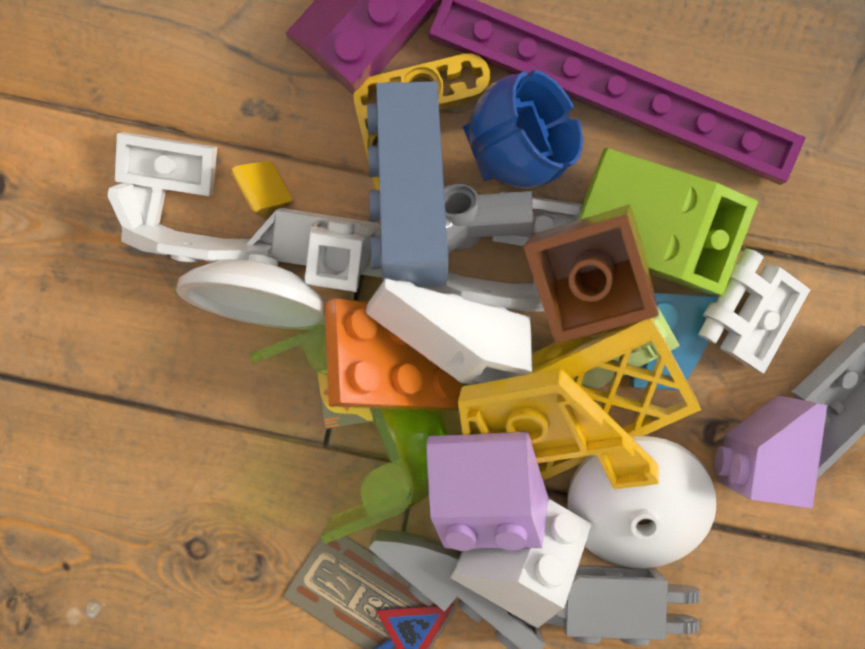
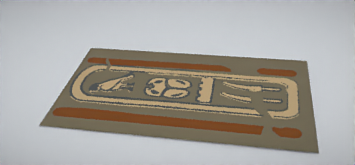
M329 525L283 595L284 598L364 649H373L391 638L375 610L427 606L411 593L408 587L411 583L398 572H395L394 575L386 573L373 561L371 557L373 553ZM454 606L428 649L432 648L457 607Z

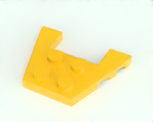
M561 368L461 387L458 406L462 435L528 432L537 463L596 455L613 490L659 484V466L657 462Z

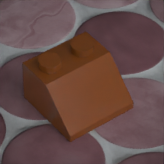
M630 204L532 234L523 245L555 344L659 316L646 254Z

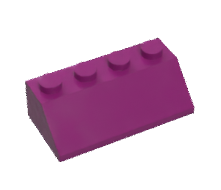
M314 0L289 28L286 35L354 95V92L370 76L378 75L437 10L442 0Z

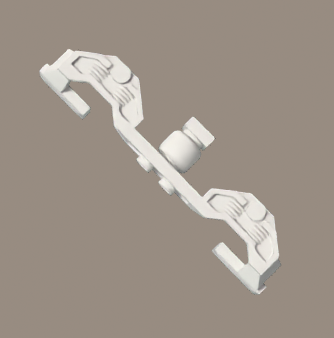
M127 132L117 133L115 182H121V184L109 188L108 199L122 226L121 242L144 252L169 254L172 259L182 262H199L201 260L217 262L227 259L248 260L250 255H263L279 262L305 265L304 284L352 292L357 291L361 274L383 278L382 268L372 269L371 237L381 236V223L278 208L251 239L217 238L179 232L161 225L160 219L166 190L204 196L214 194L217 147ZM532 197L534 234L577 221L583 204ZM532 234L492 236V241L523 246ZM448 271L446 286L420 287L442 294H456L465 300L487 306H500L524 312L544 311L534 278L533 283L509 284L464 277Z

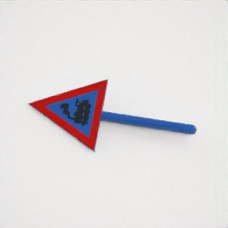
M450 604L445 612L437 605L375 610L391 638L373 649H391L395 646L397 649H428L455 604Z

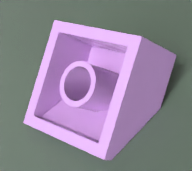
M777 395L724 435L723 446L717 448L714 458V470L716 475H718V482L750 500L813 509L827 405Z
M528 432L428 436L426 449L430 518L444 549L453 548L459 551H468L473 548H503L509 551H518L523 548H543L549 498Z

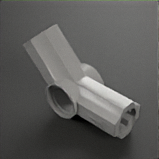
M453 184L444 187L448 254L453 249H468L476 245L482 237L534 234L532 191L477 195V192L472 187L465 184Z

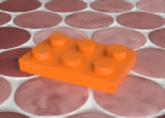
M335 298L324 303L329 406L449 412L459 410L458 399L461 387H463L462 383L367 315L366 308L368 302Z

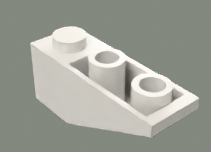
M390 279L384 280L367 304V315L461 383L474 385L527 375L532 372L530 317L510 312L504 307L487 306L465 300L456 294H442L416 287L407 281H394Z

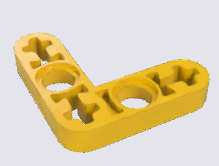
M472 53L460 54L370 76L354 92V105L367 159L368 146H374L378 135H368L367 105H363V102L369 100V91L377 90L376 83L412 82L418 77L428 78L432 82L437 81L439 110L470 103L481 97L488 88L490 81V69L486 61ZM466 67L470 68L472 74H480L481 77L476 79L475 88L467 89L465 82L453 83L449 87L451 95L443 96V80L439 73L446 71L447 81L460 78L462 68ZM372 177L375 190H380L379 177Z

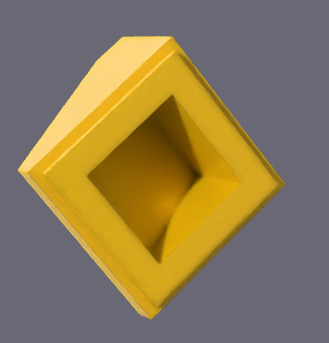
M262 161L237 165L231 169L233 171L231 174L252 212L260 217L265 218L273 214L278 208H283L293 201L290 192L272 162Z

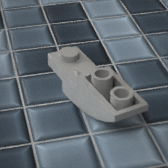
M378 529L372 536L369 549L374 552L371 556L373 561L386 573L394 575L395 572H398L410 582L409 590L423 604L431 606L434 602L445 612L455 598L458 597L460 598L458 605L470 618L476 622H480L484 618L497 629L495 635L506 648L543 649L546 645L540 628L534 627L451 579L462 551L453 548L444 549L442 542L439 540L403 531Z

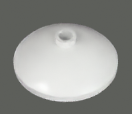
M250 255L248 260H221L194 268L182 275L178 280L176 292L183 300L223 317L282 329L309 330L325 326L324 303L326 302L308 284H304L305 281L299 276L279 268V262L271 257Z
M649 436L631 437L657 462L659 466V484L613 490L598 457L591 455L584 459L571 479L567 495V508L569 511L592 523L585 547L593 554L618 566L654 568L683 558L704 540L715 518L716 493L708 471L701 461L686 448L662 438ZM642 519L652 520V522L647 524H637Z

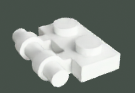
M746 248L738 263L734 265L723 296L719 295L715 303L710 302L703 314L706 320L698 335L716 344L722 331L726 329L729 333L720 349L748 368L764 374L811 289L778 266L766 264L759 276L755 272L764 257L760 253ZM746 290L750 295L739 315L734 313V310Z

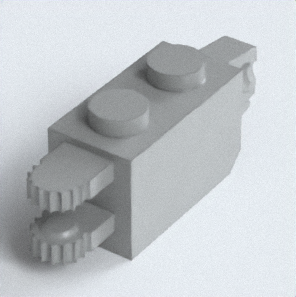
M578 565L564 609L545 623L562 626L566 636L572 637L573 640L580 643L596 644L601 642V638H618L629 645L645 646L650 643V640H666V633L693 634L699 632V619L687 614L667 613V603L700 602V589L682 584H668L667 579L657 568Z

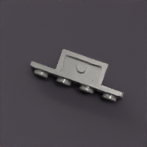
M860 325L792 391L797 399L827 405L817 479L865 433V326Z

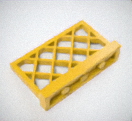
M654 318L557 344L553 343L531 354L532 372L530 374L561 368L571 379L575 378L574 382L593 400L603 402L601 408L607 414L611 405L636 411L632 424L622 428L630 437L647 435L701 410L696 396L657 327ZM650 341L653 342L659 353L653 371L627 364L633 349ZM620 356L618 361L612 360ZM665 365L671 376L662 374ZM596 367L614 371L607 392L581 385L585 372ZM623 374L648 381L641 401L616 395ZM657 384L679 389L684 398L683 401L667 408L650 404ZM588 456L549 461L539 465L543 481L581 464Z

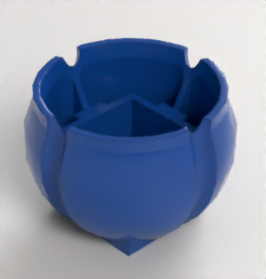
M534 69L529 73L525 70L520 74L502 77L487 88L478 99L470 122L462 127L484 181L495 179L502 184L516 188L537 187L561 177L580 158L583 147L580 120L569 118V112L573 109L574 105L565 90L548 74Z

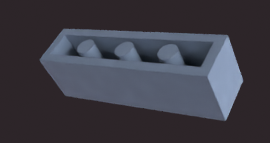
M437 81L376 83L377 104H367L368 135H378V146H368L369 177H379L380 190H369L370 221L381 222V236L371 237L372 269L382 268L383 282L385 279H390L394 281H407L416 287L446 286L449 259Z

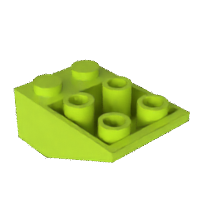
M603 148L577 220L630 204L651 275L691 291L723 296L758 201L719 183L610 148Z

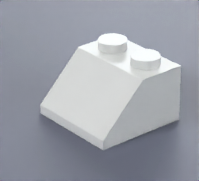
M549 499L543 548H523L518 551H509L503 548H473L468 551H462L451 579L534 627L539 628L564 609L592 523Z

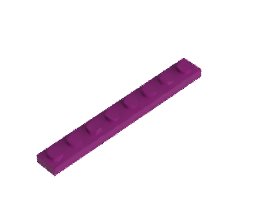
M442 0L429 31L430 40L464 54L472 53L478 55L486 63L509 73L520 74L525 70L529 73L534 69L546 73L565 90L568 97L778 185L788 181L806 138L477 0Z

